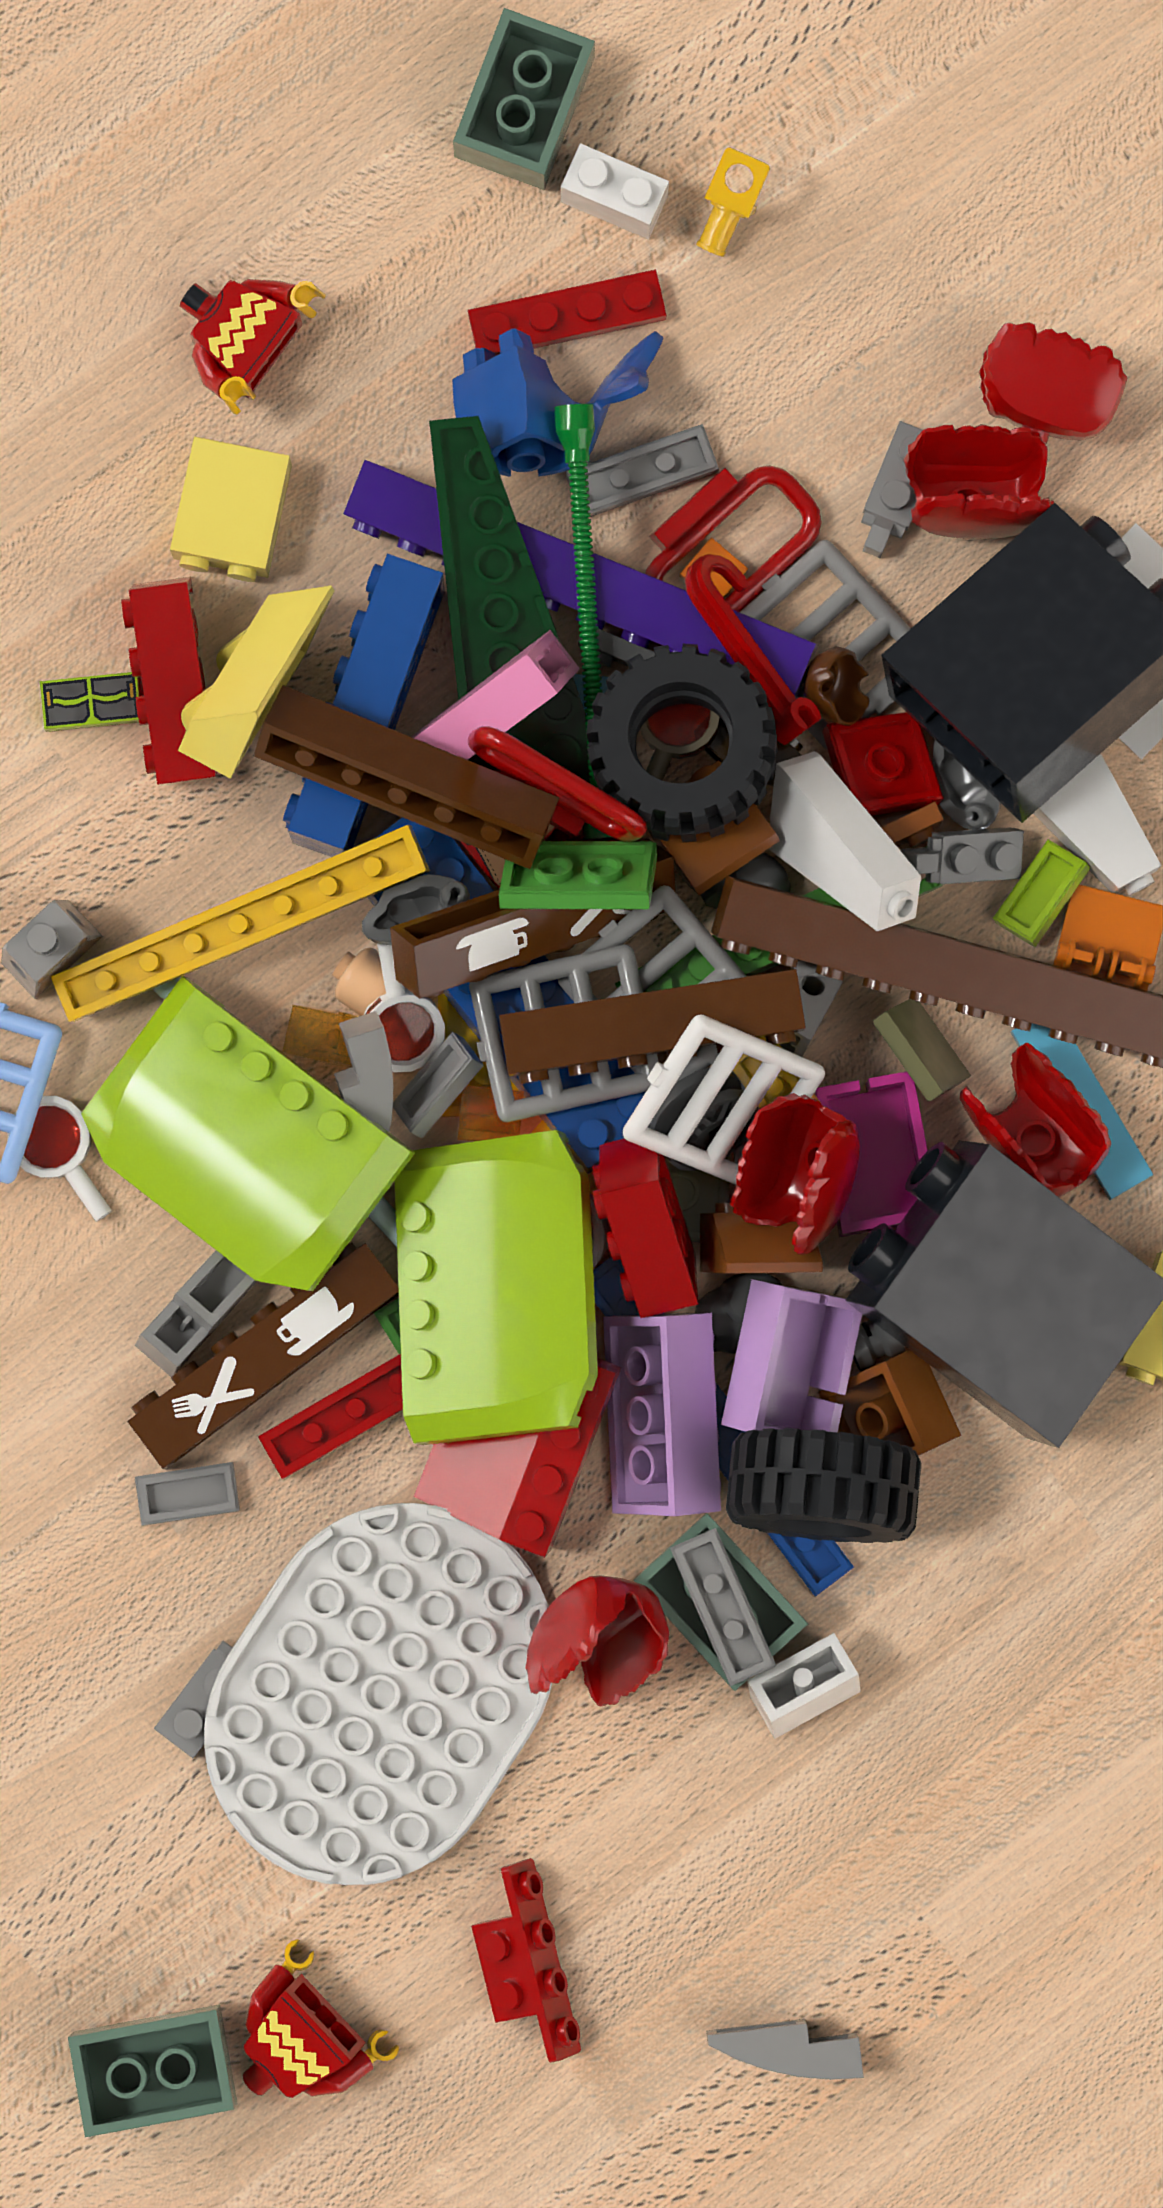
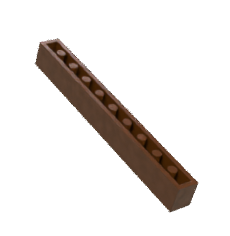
M726 876L711 929L712 934L723 939L722 948L749 955L751 947L769 951L768 960L778 964L797 968L799 960L817 964L815 973L843 981L845 973L864 977L862 986L891 993L892 986H898L911 990L909 999L937 1006L939 998L956 1002L955 1011L965 1015L984 1019L986 1011L1004 1015L1002 1024L1030 1032L1032 1023L1050 1028L1048 1036L1051 1038L1077 1044L1079 1036L1096 1040L1094 1047L1096 1050L1123 1057L1124 1050L1129 1049L1142 1053L1141 1062L1163 1068V995L903 923L876 931L847 908L732 876Z

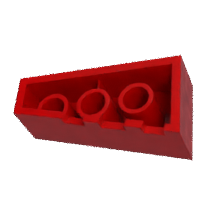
M191 576L133 584L129 589L130 598L121 599L125 629L134 628L137 647L128 649L132 677L141 676L144 696L136 697L139 725H149L151 744L143 745L147 774L156 773L157 785L216 777L217 771L178 751L187 731L181 720L182 710L188 702L206 690L203 664L197 647H199L197 617L195 616L194 608H191L189 595L193 594Z

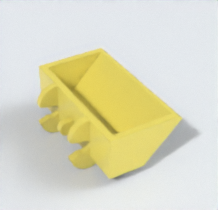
M332 585L268 595L250 626L224 645L218 652L216 663L221 673L214 684L188 702L182 710L181 720L187 731L178 751L231 779L263 726V722L282 685L287 686L306 655L335 590Z

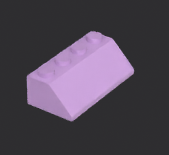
M712 1313L657 1314L645 1318H640V1315L603 1317L605 1361L622 1367L607 1404L612 1513L682 1516L721 1511Z

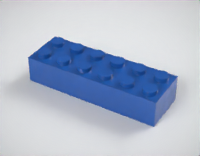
M387 553L383 566L374 564L366 586V592L369 593L367 601H370L367 611L358 610L352 623L349 637L352 638L351 646H353L350 658L342 655L333 677V683L336 684L335 692H337L333 703L325 702L395 730L445 593L442 572ZM303 777L302 782L304 786L301 794L292 793L283 817V821L286 822L285 828L288 829L292 843L330 857L352 849L369 803Z

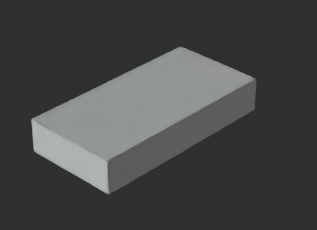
M452 1032L395 1099L393 1108L408 1130L414 1135L423 1138L484 1065L466 1040Z
M233 1462L135 1477L142 1526L240 1511Z

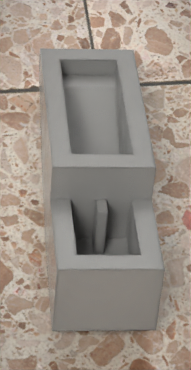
M377 1011L339 1023L352 1067L336 1072L334 1076L341 1098L372 1122L378 1123L389 1132L392 1121L394 1088L391 1055L384 1026Z
M216 1250L174 1295L173 1300L140 1334L135 1346L172 1377L214 1332L257 1281Z
M805 2019L706 2031L709 2046L734 2059L768 2071L796 2077L829 2080L864 2078L859 2037L856 2033L809 2038Z

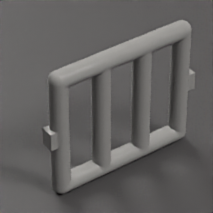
M828 540L819 541L780 577L777 574L772 576L762 585L763 592L740 612L760 621L824 563L843 585L790 632L791 634L810 641L856 599L876 619L845 647L855 652L858 662L889 634L897 641L911 629ZM886 677L866 694L870 702L861 719L869 718L874 713L879 716L893 704L894 700L888 693ZM804 685L801 687V690H800L799 695H798L797 698H799V697H803V698H804V695H803V687H804ZM821 718L807 730L827 749L822 730L828 723Z
M666 885L660 886L652 893L650 909H633L618 923L612 920L598 932L601 938L583 952L586 953L623 945L664 909L683 932L638 970L643 992L695 947L715 969L699 984L747 977L673 889ZM569 977L558 979L559 985L574 1001ZM622 986L618 987L607 998L624 996ZM716 1045L700 1047L697 1050L698 1057L690 1059L677 1082L695 1071L712 1065L719 1055ZM639 1066L631 1067L635 1074L641 1073Z
M623 944L500 971L488 975L482 981L470 982L469 988L481 1042H476L480 1061H486L496 1111L500 1120L503 1122L516 1121L638 1094L648 1090L651 1083L647 1077L656 1063L659 1062L657 1054L647 1055L648 1064L639 1066L641 1073L611 1079L608 1062L598 1063L599 1072L590 1074L591 1084L564 1090L559 1069L548 1071L549 1080L541 1081L544 1094L514 1100L491 996L493 993L520 988L525 1011L545 1008L540 983L569 977L574 1003L593 1001L588 972L615 966L618 968L624 996L643 993L635 953L631 946Z

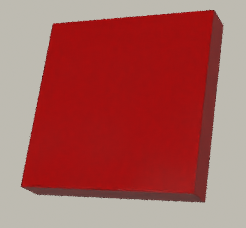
M907 712L863 718L849 727L831 723L827 724L822 730L834 772L871 816L923 808L933 802L939 805L943 800L921 726Z

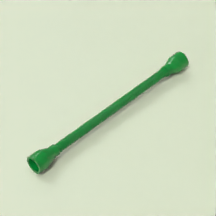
M570 404L555 406L554 413L556 433L565 452V463L571 468L568 470V473L571 474L569 480L572 481L569 483V486L572 487L570 493H573L570 495V499L573 500L570 502L573 506L571 512H574L571 515L574 518L572 524L575 525L572 527V530L575 531L573 537H576L573 539V543L576 544L573 548L576 550L574 556H577L574 559L577 563L575 568L578 569L575 571V574L578 575L576 577V581H578L576 587L579 588L576 590V593L579 594L577 600H580L577 606L580 607L578 612L581 613L578 615V618L581 619L578 623L582 626L579 628V631L582 632L579 634V637L582 638L580 644L583 645L580 647V650L583 651L581 652V657H583L581 662L584 663L581 667L584 669L582 675L585 676L582 678V681L585 682L583 688L586 689L583 691V694L586 695L584 696V701H586L584 706L587 707L584 711L587 713L585 719L590 720L594 715L592 704L597 693H603V690L600 689L602 687L600 682L602 677L599 676L602 673L599 670L601 664H598L601 659L598 657L600 652L597 651L600 649V646L597 645L599 643L597 638L599 633L596 632L599 628L596 626L598 620H595L598 614L595 613L597 607H594L597 605V602L594 601L596 595L593 594L596 592V589L593 588L596 583L593 582L595 576L592 575L595 573V570L592 569L594 567V563H592L594 557H591L593 555L591 550L593 545L590 543L593 539L590 538L592 532L589 531L592 529V526L589 525L591 523V519H589L591 513L588 512L590 511L588 506L590 501L587 500L590 495L587 494L589 488L586 487L589 485V482L586 481L588 475L585 474L588 472V469L585 468L587 467V462H590L589 448L595 431L593 404ZM589 765L588 769L591 770L589 772V776L592 777L589 778V782H591L590 784L598 788L593 775L591 765ZM586 822L582 826L583 840L613 838Z

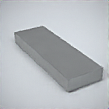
M703 424L587 464L585 468L588 469V472L585 474L588 475L586 481L589 482V485L586 487L589 488L587 494L590 495L587 499L590 501L588 505L590 511L588 512L591 513L592 517L718 473L719 468ZM566 471V477L568 483L572 482L569 480V476H571V474H569L568 471Z
M716 1528L671 1547L672 1555L729 1685H735L775 1667L774 1659Z

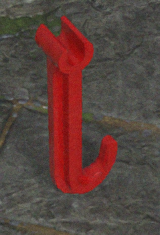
M707 554L701 556L687 569L685 577L687 594L734 662L739 661L749 670L750 679L761 684L766 693L768 705L772 707L777 741L786 745L821 719L820 711L811 700L803 697L796 699L711 580V571L716 572L737 592H742L749 585L742 572L730 560L720 555Z

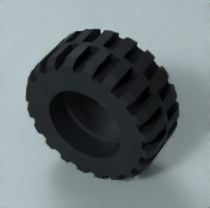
M683 643L682 652H670L668 645L655 647L654 657L644 660L639 653L627 660L629 669L623 674L615 670L606 680L608 688L606 692L597 693L592 704L594 715L592 719L588 720L586 734L589 743L587 750L598 789L625 804L644 819L647 829L652 831L653 838L668 841L670 835H681L682 843L697 842L696 834L709 832L711 838L725 833L724 825L731 821L739 825L748 818L750 806L752 804L760 805L767 794L766 785L769 780H773L776 770V753L778 752L772 707L768 705L767 696L761 684L750 679L749 670L739 661L733 665L728 663L726 653L713 648L709 651L708 655L699 653L697 644ZM678 704H693L713 711L723 720L729 734V750L722 764L710 775L689 783H670L650 775L641 765L636 752L637 735L643 724L656 712Z
M797 1428L749 1430L746 1433H740L732 1443L726 1511L735 1524L742 1525V1527L748 1529H757L760 1532L781 1534L782 1536L802 1537L812 1540H832L835 1542L888 1543L893 1542V1540L903 1541L906 1538L908 1539L916 1528L922 1463L916 1451L911 1447L900 1445L898 1442L890 1440H880L877 1437L859 1436L845 1432H827L826 1430H800Z

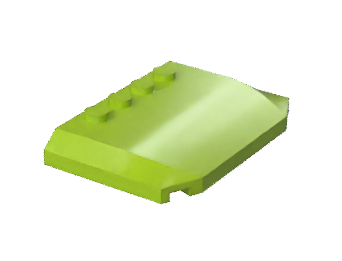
M182 976L81 1115L106 1165L252 1279L259 1282L314 1291L415 1152L378 1123L372 1122L224 1008L223 1004L188 977Z
M551 1130L413 1150L415 1154L395 1180L403 1417L412 1441L415 1444L430 1445L578 1428L582 1418L577 1416L586 1391L593 1390L598 1377L589 1177L582 1164L576 1162L566 1144L569 1142L566 1134L561 1131Z

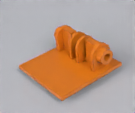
M1079 884L1069 898L1053 965L1148 991L1149 984H1152L1156 966L1154 963L1163 930V905Z

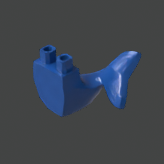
M510 329L499 335V355L495 356L494 352L486 348H475L463 354L464 373L452 379L456 418L479 415L500 475L510 477L511 470L516 472L537 470L540 477L570 470L571 468L565 463V452L556 433L554 407L581 403L572 400L555 383L546 360L534 354L530 335L518 329ZM654 331L634 346L610 374L605 377L591 400L585 403L593 404L595 431L590 444L589 455L593 451L610 404L625 401L647 390L649 378L646 370L655 358L663 341V336L658 332Z

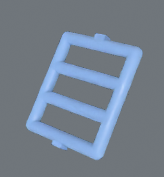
M0 1002L1 1029L40 1040L31 1068L0 1059V1079L25 1087L16 1115L0 1110V1131L10 1133L0 1162V1182L9 1184L17 1177L62 1038V1030L56 1024L9 1011V1006Z

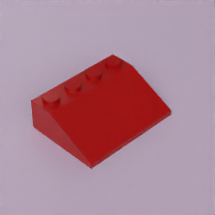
M597 1358L598 1377L593 1390L586 1391L577 1416L582 1417L578 1428L433 1444L413 1497L429 1505L446 1508L447 1512H451V1516L501 1541L545 1558L552 1550L622 1367Z

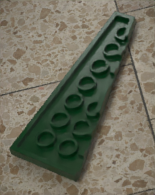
M479 415L429 421L458 700L549 630L560 642ZM572 677L555 696L505 733L533 748L588 783H591L589 782V778H592L589 776L591 770L588 769V766L591 764L588 763L587 747L589 745L587 744V726L585 725V722L588 720L585 719V709ZM476 754L468 759L493 771L497 769Z

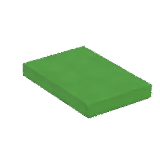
M543 841L531 869L505 859L499 890L500 909H650L657 861L656 842Z

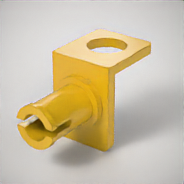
M728 147L725 149L704 197L710 200L713 209L703 233L696 243L698 247L715 255L725 256L726 248L740 217L749 218L755 214L757 206H755L756 200L770 171V166L767 163L734 148ZM742 164L747 166L753 173L752 186L746 192H733L727 186L725 176L731 166Z

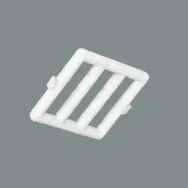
M696 1015L687 1026L665 1063L657 1062L647 1079L651 1085L625 1124L623 1136L629 1142L736 1184L738 1164L724 1158L779 1072L783 1070L800 1077L790 1094L795 1093L798 1096L805 1094L811 1098L824 1079L825 1070L820 1064L705 1015ZM704 1037L724 1045L668 1135L648 1128ZM745 1054L762 1061L707 1150L705 1151L687 1144L686 1142L741 1056Z

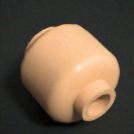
M365 948L357 956L347 952L332 976L339 980L334 993L336 999L359 1016L364 1015L366 1008L372 1002L374 1003L370 1007L373 1010L382 1001L378 997L386 994L379 952L374 948ZM397 1004L386 1008L380 1015L387 1018Z

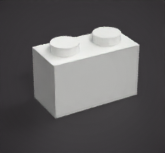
M580 143L561 185V202L649 240L667 200L669 181Z
M835 1633L776 1664L775 1667L747 1680L750 1698L774 1739L861 1692L859 1674Z

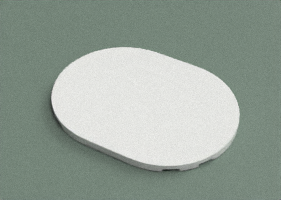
M394 1503L375 1506L341 1518L321 1530L293 1556L218 1672L209 1697L204 1726V1748L211 1784L226 1816L239 1834L257 1852L288 1872L325 1884L370 1885L401 1878L430 1862L432 1863L452 1848L472 1826L542 1716L552 1683L550 1684L549 1691L546 1693H531L528 1674L525 1669L527 1649L531 1636L542 1615L549 1607L540 1584L524 1559L509 1543L501 1541L451 1516V1512H447L446 1508L419 1503Z

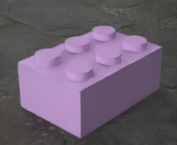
M751 1279L721 1425L745 1432L749 1430L760 1431L767 1428H797L800 1430L814 1429L837 1433L843 1404L808 1396L809 1386L837 1394H846L862 1313L845 1301L847 1298Z

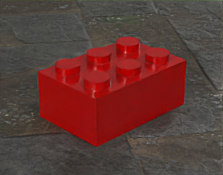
M625 1138L600 1145L599 1164L592 1167L597 1190H593V1199L599 1219H608L611 1231L607 1232L606 1235L613 1261L621 1259L624 1272L620 1273V1280L626 1301L635 1300L640 1318L698 1305L696 1252L665 1156L629 1142Z

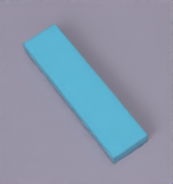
M1032 1023L1030 1032L1015 1028L1010 1033L1018 1047L1029 1043L1038 1051L1047 1055L1053 1067L1061 1071L1067 1079L1072 1081L1077 1091L1081 1092L1082 1096L1087 1100L1089 1106L1100 1114L1101 1121L1108 1128L1111 1148L1102 1164L1094 1172L1108 1199L1111 1200L1151 1177L1153 1175L1151 1169L1078 1046L1049 1037L1050 1028Z

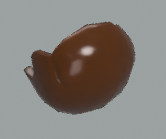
M832 647L817 655L810 662L804 678V698L811 700L818 707L822 719L849 727L860 721L869 707V697L860 689L861 680L867 677L869 673L857 661L855 652L842 647Z

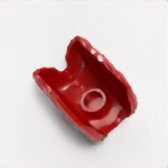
M1010 322L1003 324L992 340V343L988 345L987 350L983 353V364L978 372L982 380L979 386L983 393L982 400L986 404L989 414L996 418L1005 419L1014 426L1031 428L1032 432L1040 434L1041 440L1045 444H1047L1049 436L1057 439L1082 441L1094 438L1103 432L1111 423L1117 411L1128 379L1123 372L1121 360L1113 356L1111 348L1097 346L1091 349L1090 345L1081 338L1074 339L1066 331L1056 333L1053 329H1045L1037 333L1035 324L1030 322L1017 325Z
M984 424L975 427L967 425L955 429L953 425H942L936 428L924 429L916 437L915 441L908 445V454L904 458L906 475L910 480L909 484L914 489L917 499L915 507L911 509L912 522L931 534L951 538L997 539L1019 535L1055 503L1049 498L1041 499L1038 496L1045 480L1048 461V447L1041 440L1040 434L1032 432L1031 428L1020 427L1008 430L1000 426L991 427Z
M1025 1043L1012 1053L1010 1065L1013 1071L1012 1077L1015 1082L1016 1095L1012 1103L1005 1110L997 1114H990L982 1102L972 1094L968 1086L960 1091L959 1099L987 1144L992 1145L1060 1198L1082 1184L1097 1171L1109 1153L1111 1140L1108 1128L1101 1121L1100 1114L1089 1106L1087 1100L1082 1096L1081 1092L1077 1091L1072 1081L1067 1079L1061 1071L1053 1067L1047 1055L1038 1051L1031 1044Z
M792 1093L776 1097L772 1103L764 1106L755 1114L746 1133V1137L749 1140L746 1142L742 1150V1156L738 1160L737 1186L733 1191L730 1205L734 1208L733 1213L740 1215L747 1223L777 1227L785 1223L797 1222L799 1226L793 1234L791 1244L794 1245V1251L797 1252V1255H805L811 1253L830 1234L841 1216L851 1194L857 1172L860 1142L856 1124L851 1120L849 1121L841 1114L823 1106L816 1099H811L805 1094L798 1096Z
M602 1575L589 1576L573 1584L550 1604L531 1636L525 1667L528 1674L530 1692L533 1694H538L539 1692L546 1693L549 1691L551 1683L558 1684L561 1679H566L570 1671H575L580 1661L584 1672V1684L587 1686L591 1698L598 1706L616 1705L621 1696H628L629 1692H635L640 1684H644L650 1674H657L662 1669L663 1660L668 1656L669 1629L662 1606L655 1593L645 1585L623 1578Z

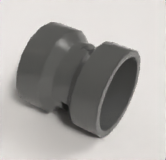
M870 1319L860 1324L853 1356L860 1372L875 1366L876 1360L885 1355L893 1358L906 1352L903 1344Z

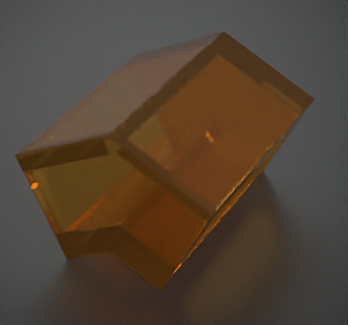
M468 1085L464 1088L461 1098L457 1140L481 1141L520 1135L521 1119L511 1122H503L499 1119L492 1088ZM512 1090L514 1100L523 1099L524 1091Z

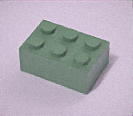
M504 8L454 137V157L545 190L593 64L595 41Z
M705 1513L635 1577L633 1581L645 1585L655 1593L660 1601L664 1615L729 1685L672 1555L671 1547L716 1528L772 1657L808 1623L710 1515ZM748 1679L741 1681L730 1687L732 1688V1690L736 1691Z
M220 2004L74 2031L68 2037L85 2138L234 2110L237 2105Z

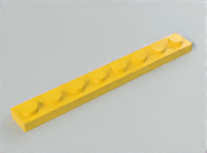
M406 825L53 975L51 979L68 1021L75 1022L382 892L394 885L429 872L430 869L412 825Z

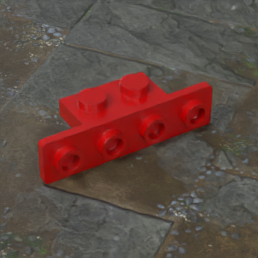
M529 1858L501 1868L512 1915L471 1925L495 2023L537 2015L547 2058L552 2063L566 2059L581 2051L579 2042L580 2029L572 2014L567 1994V1977L560 1966L555 1946V1929L548 1918L543 1898V1881L536 1870L534 1860Z

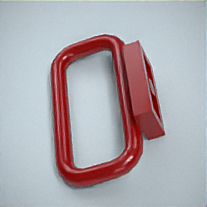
M771 465L757 467L744 475L739 481L724 468L649 535V538L662 552L652 560L645 570V574L663 581L664 576L759 488L765 485L775 486L800 512L802 526L790 540L747 578L749 585L742 592L734 590L725 599L733 610L740 612L764 590L762 585L775 574L779 576L811 547L819 536L822 524L820 509L811 495L794 476L783 468Z
M481 726L469 734L468 745L470 749L480 758L499 769L498 773L559 797L550 824L570 837H576L585 822L601 832L624 842H633L645 835L647 824L638 813L513 736L490 726Z

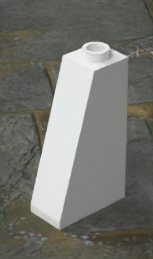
M814 751L777 763L769 824L780 841L770 847L769 850L876 931L916 918L921 875L823 757Z
M1101 754L1033 813L1075 856L1088 863L1089 871L1111 893H1117L1126 889L1130 896L1155 882L1151 874L1155 873L1162 865Z

